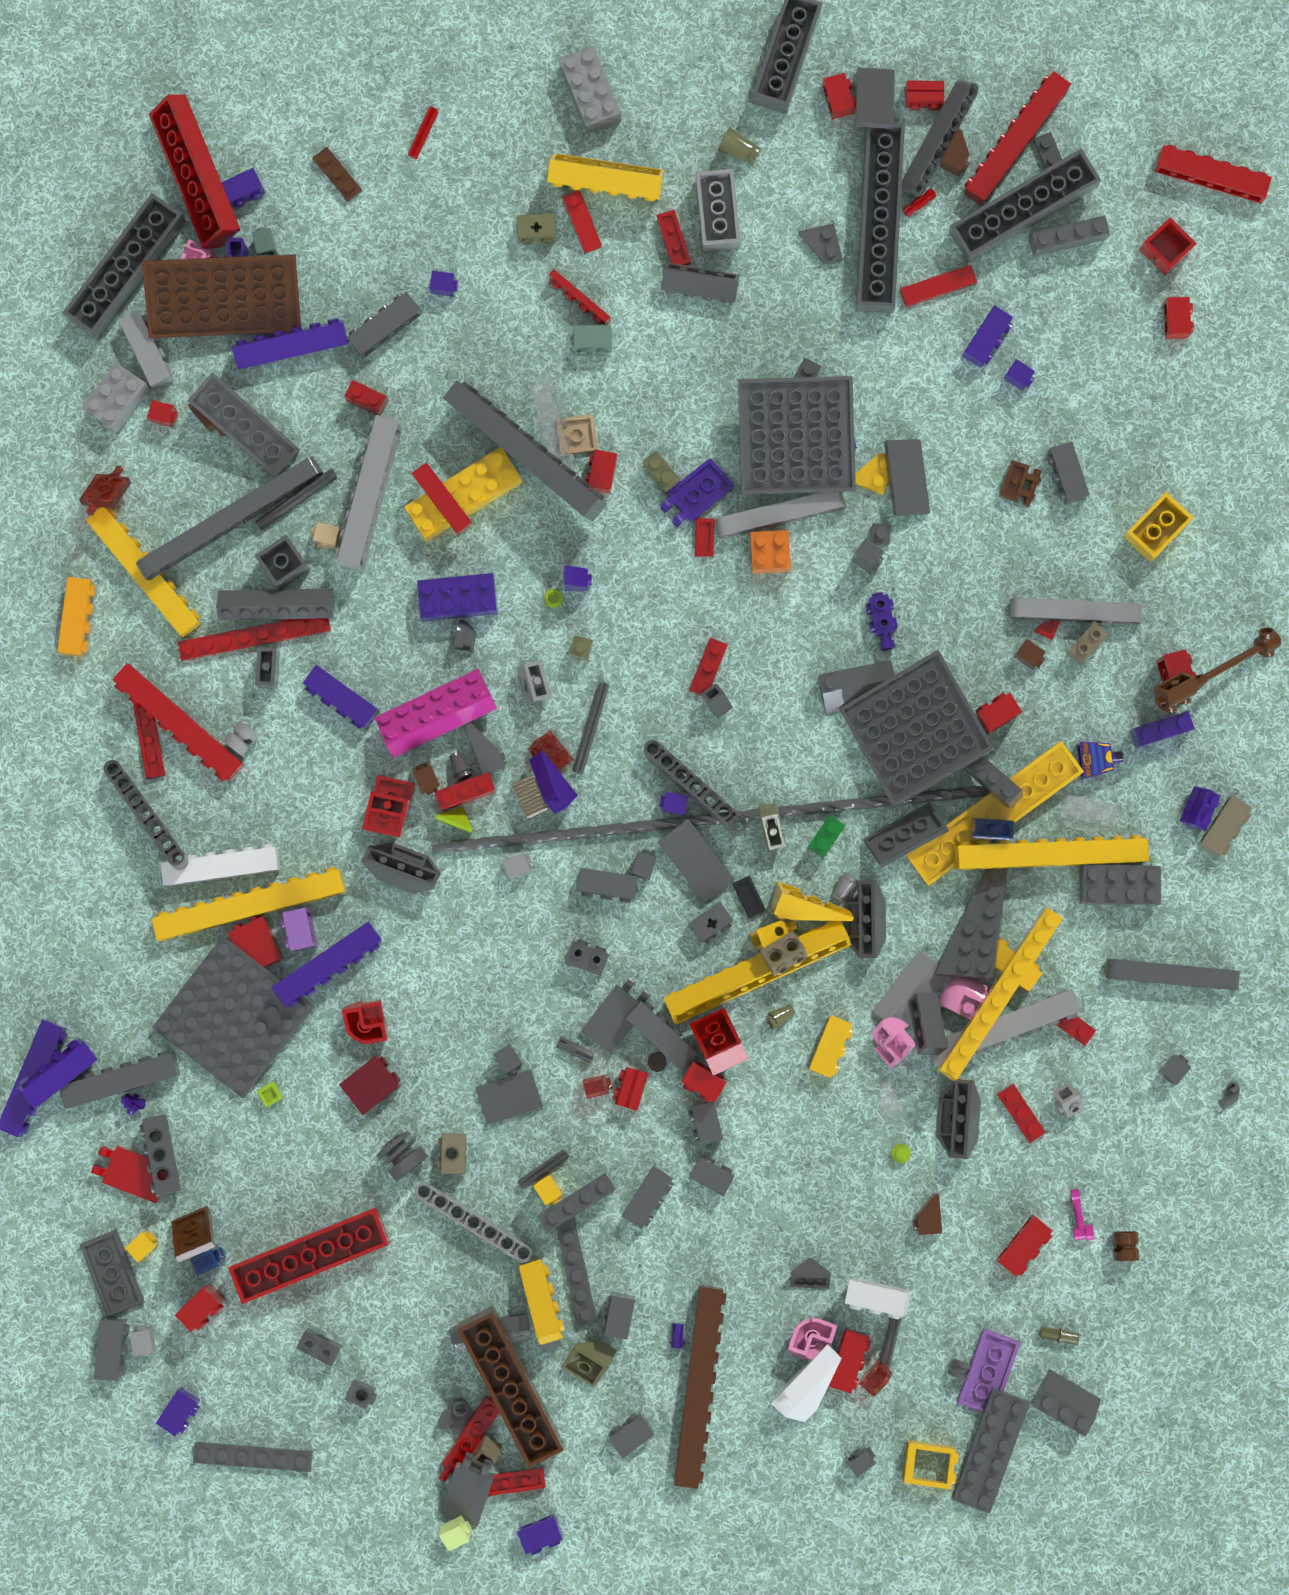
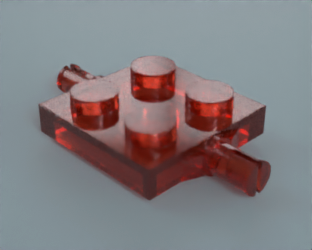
M116 466L110 474L95 475L79 499L81 505L89 506L86 510L87 514L93 516L99 507L111 509L116 507L131 484L129 477L120 476L123 472L121 466Z

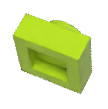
M275 1081L257 1090L266 1108L284 1098Z

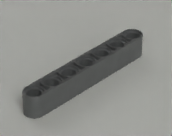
M964 80L956 81L902 180L903 192L917 196L923 195L978 94V85L976 83Z
M649 740L644 745V755L648 761L732 835L739 837L745 834L747 822L740 813L658 741ZM650 747H655L658 751L655 754H650L647 750ZM667 759L670 760L672 764L668 767H665L661 764L662 761ZM678 772H683L686 774V777L684 779H678L676 777V774ZM696 784L700 786V790L693 792L690 787ZM707 797H712L715 802L713 804H706L704 800ZM720 810H727L729 815L721 817L718 813ZM740 822L743 824V828L736 830L733 824Z
M116 760L107 761L103 767L104 773L174 869H185L188 865L187 856L119 762ZM113 768H118L116 773L110 774ZM129 782L126 788L121 789L123 783ZM134 797H139L138 802L131 803ZM144 812H150L147 818H142ZM160 826L159 832L152 833L155 827ZM171 841V845L168 848H163L165 842ZM177 856H182L180 862L174 863V859Z
M1107 959L1105 978L1239 990L1240 971Z

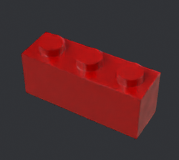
M487 772L435 792L441 811L444 812L496 792L490 773Z
M1031 1215L996 1261L1014 1276L1022 1275L1027 1270L1028 1266L1026 1264L1030 1259L1034 1260L1040 1253L1038 1249L1041 1245H1046L1052 1238L1051 1233L1053 1230L1036 1216Z
M845 1327L837 1352L842 1359L829 1387L850 1394L853 1389L856 1390L859 1378L856 1377L858 1371H862L865 1359L862 1358L864 1352H868L871 1344L867 1334Z

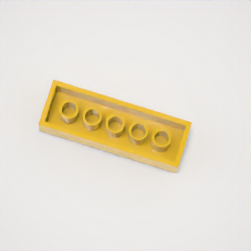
M554 153L549 161L547 182L552 183L551 185L555 187L568 185L574 190L588 188L590 192L599 193L601 190L607 191V194L618 196V193L626 194L628 198L635 199L637 196L644 197V200L655 201L660 198L662 193L665 170Z
M499 447L444 481L443 484L465 514L470 516L520 485L522 479L504 450ZM426 493L404 506L425 542L451 528Z

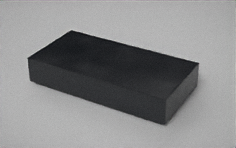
M750 875L732 883L748 918L766 910Z

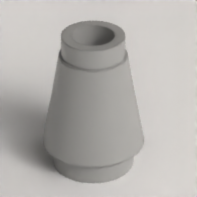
M844 872L843 876L840 875L832 896L842 902L858 880Z

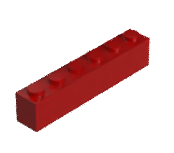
M1163 145L1154 170L1156 173L1261 204L1267 196L1272 179L1265 172H1254L1245 166L1237 167L1231 165L1228 161H1217L1211 156L1197 155L1191 150L1183 151L1177 149L1174 145Z

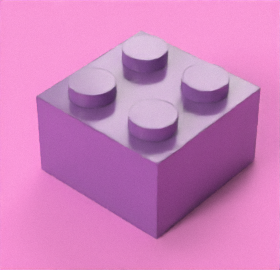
M301 908L282 913L283 917L280 918L282 928L286 929L287 936L284 937L285 945L287 948H290V951L298 952L318 947L310 909Z

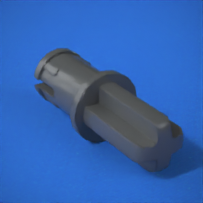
M562 1036L560 1037L556 1048L571 1054V1057L576 1056L587 1062L593 1060L595 1055L593 1051L580 1046L578 1042L576 1044Z

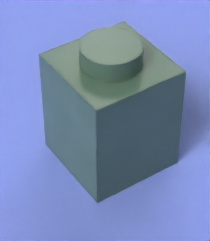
M262 227L252 232L257 255H278L270 228Z

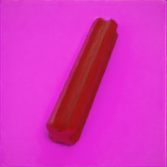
M432 106L428 108L408 151L410 158H418L438 115V109Z

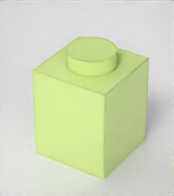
M459 1516L441 1525L439 1537L448 1551H451L470 1541L472 1528L468 1521Z

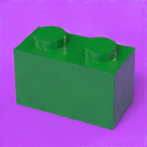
M829 815L807 848L823 859L846 825Z

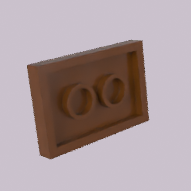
M208 1206L171 1221L174 1253L178 1263L215 1247L211 1212Z

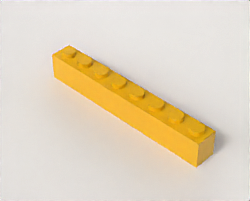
M102 506L89 516L86 521L180 636L185 638L201 625L198 620L201 617L194 609L190 611L186 606L189 602L182 594L180 596L177 595L175 592L176 586L170 580L166 581L163 578L164 572L151 580L144 578L136 562L148 554L147 551L143 553L139 549L142 545L135 537L130 538L127 534L129 529L124 523L119 524L116 521L118 516L111 508L107 510Z

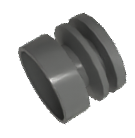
M408 1130L392 1138L376 1155L378 1159L387 1155L388 1158L382 1163L383 1166L390 1162L394 1164L389 1170V1174L396 1182L428 1157L421 1146L414 1150L410 1148L416 1140L413 1138L408 1143L405 1141L411 1135Z

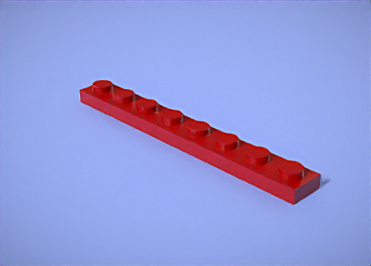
M329 618L288 619L179 641L178 647L181 661L325 633L331 631Z

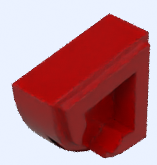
M1044 622L1036 628L1034 633L1052 640L1060 622Z

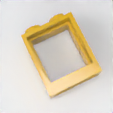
M907 1440L902 1480L908 1484L951 1490L952 1484L955 1485L956 1472L953 1471L954 1464H958L959 1453L956 1452L953 1446ZM916 1449L949 1454L945 1482L913 1477Z

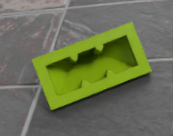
M458 807L437 814L435 817L438 821L470 834L473 833L464 807Z

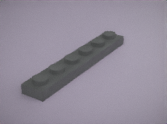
M573 1217L556 1229L578 1326L598 1322L576 1223Z
M195 1442L193 1463L311 1472L313 1451Z

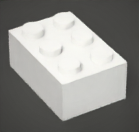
M852 1278L849 1280L845 1304H850L849 1308L861 1310L867 1308L869 1313L880 1315V1313L885 1312L888 1313L890 1318L900 1319L908 1312L911 1290Z

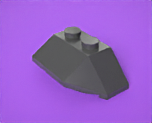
M395 843L377 846L370 845L362 858L363 865L377 880L411 893L433 890L441 874L429 856Z
M860 880L856 882L854 888L844 901L845 909L851 911L854 917L853 921H845V930L850 939V947L858 958H878L886 941V900L877 880Z
M957 1079L952 1081L939 1096L936 1136L947 1151V1155L952 1158L969 1159L979 1138L981 1099L974 1080Z

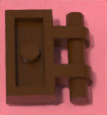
M1011 460L999 497L1017 503L1019 497L1022 496L1025 498L1023 505L1030 507L1032 500L1035 499V490L1037 485L1040 484L1042 471L1034 469L1033 475L1029 474V465ZM1025 480L1030 482L1028 490L1022 489Z

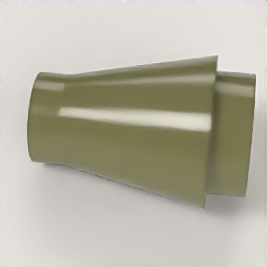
M788 1004L785 1007L768 1012L765 1018L773 1030L779 1029L795 1014V1011Z

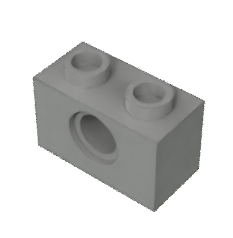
M541 660L523 664L517 668L527 705L552 697Z

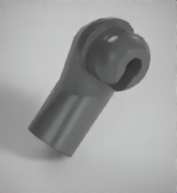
M1236 1082L1228 1084L1226 1097L1218 1101L1223 1110L1239 1099L1240 1087Z

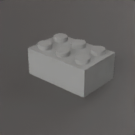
M115 362L82 408L87 414L117 434L150 388L144 381Z

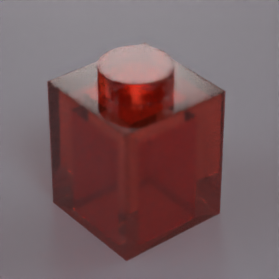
M606 1074L582 1080L587 1099L610 1094L609 1089H613L610 1077L606 1078Z
M877 1360L863 1374L859 1385L874 1397L889 1382L893 1372L885 1364Z

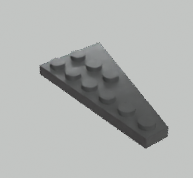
M1008 868L985 870L935 972L936 975L994 980Z

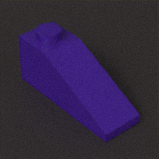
M541 751L531 757L529 761L543 800L553 813L556 814L567 808L578 795L547 755Z

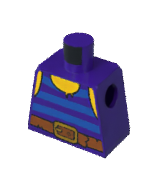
M1077 743L1079 765L1084 771L1080 774L1081 780L1109 773L1114 770L1113 763L1123 762V752H1112L1110 743Z

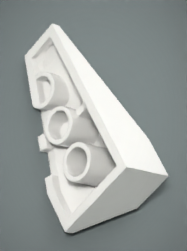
M827 1344L776 1393L771 1404L785 1417L805 1422L817 1411L842 1358Z

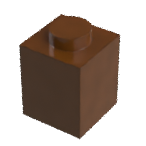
M1026 639L1014 655V658L1033 670L1036 666L1039 668L1046 658L1043 655L1046 651Z

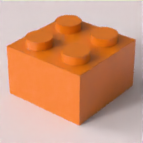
M789 530L750 532L752 574L790 572Z

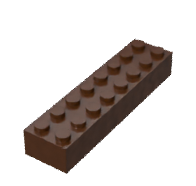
M494 1306L458 1322L457 1331L527 1467L530 1468L564 1451V1442Z

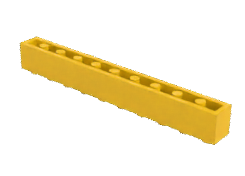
M1141 835L1129 836L1130 839H1123L1122 836H1112L1111 840H1104V837H1092L1091 841H1085V837L1073 838V841H1066V838H1056L1054 842H1047V839H1036L1035 843H1028L1027 839L1016 840V843L1009 844V840L997 841L998 844H990V841H979V845H971V842H959L960 845L954 847L955 870L1149 862L1148 838L1141 839Z
M336 867L325 869V873L317 875V872L306 874V878L303 879L298 877L287 879V883L284 884L274 882L268 884L269 888L261 889V887L249 889L250 893L236 892L231 894V898L217 897L212 899V903L198 902L193 904V908L179 907L175 909L174 913L168 914L167 911L157 913V917L151 918L156 940L164 941L252 918L257 915L347 893L342 872L340 869L336 870Z
M1048 907L1042 909L937 1068L939 1072L952 1081L958 1079L1063 918Z
M828 921L819 928H813L808 933L797 936L805 947L808 957L801 963L789 967L782 974L774 976L762 959L761 953H758L755 957L742 960L733 967L725 968L713 976L705 977L700 982L689 984L678 992L670 993L663 999L675 1025L851 946L849 936L842 922Z

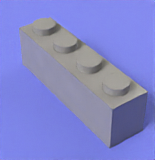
M137 310L118 319L151 388L155 390L174 381L172 377L174 371L171 365H166L164 358H166L165 352L162 347L158 348L156 344L159 341L158 338H149L146 314L142 315Z

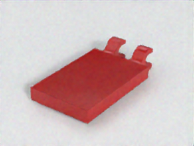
M104 1146L100 1147L98 1154L111 1158L108 1168L96 1164L93 1165L91 1173L104 1177L102 1181L104 1184L153 1203H158L159 1198L156 1196V1193L152 1194L150 1182H153L152 1174L149 1175L147 1170V1163H150L149 1157L121 1146H116L115 1150ZM161 1171L158 1175L159 1180H166L168 1178V1171Z

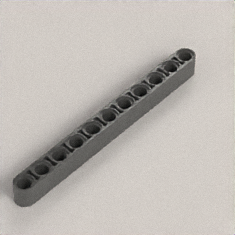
M313 456L306 458L142 557L136 562L137 567L146 580L155 578L302 489L324 472Z

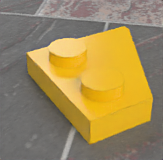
M878 453L855 473L856 485L881 495L884 494L889 481L885 454Z

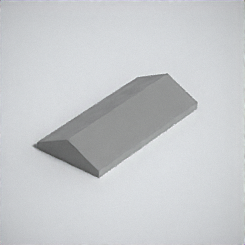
M918 951L872 1012L882 1020L887 1018L903 1020L909 1025L905 1029L907 1031L912 1024L908 1000L916 993L935 994L948 976L936 975L935 972L939 965Z

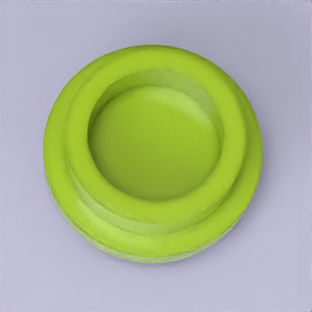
M550 589L545 593L544 601L547 606L556 608L562 604L563 595L558 589Z
M900 1143L892 1148L891 1156L897 1163H905L909 1160L911 1151L907 1145Z

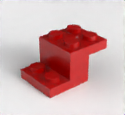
M377 775L374 792H370L362 829L401 838L404 821L408 820L415 783Z

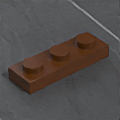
M328 147L312 158L347 202L362 191Z

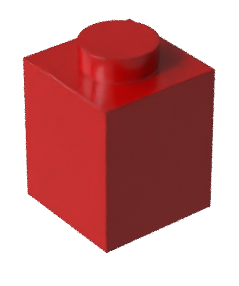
M152 400L147 419L152 423L172 428L173 423H176L178 420V412L174 405Z

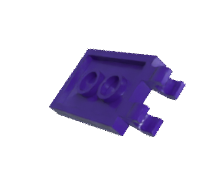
M709 458L667 492L669 498L661 504L660 509L666 513L674 505L678 507L681 513L674 517L672 521L677 528L686 519L690 523L730 492L734 485L714 461Z

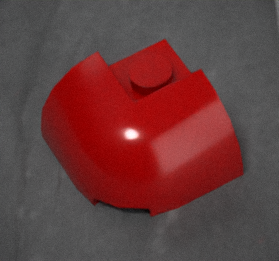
M381 1000L364 1003L359 1001L349 1004L342 1009L346 1032L355 1041L361 1044H371L388 1040L386 1018Z

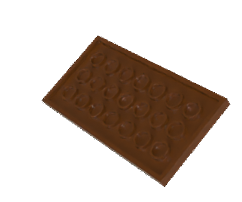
M296 254L142 261L149 338L273 333L281 330L283 332H291V328L301 326Z

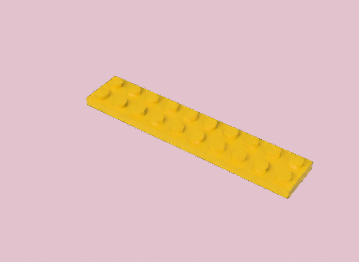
M1059 741L1009 778L1023 792V797L1010 810L995 796L988 793L947 823L948 832L906 854V857L925 883L930 886L955 867L954 847L960 845L959 842H971V845H979V841H991L1084 771L1064 743Z

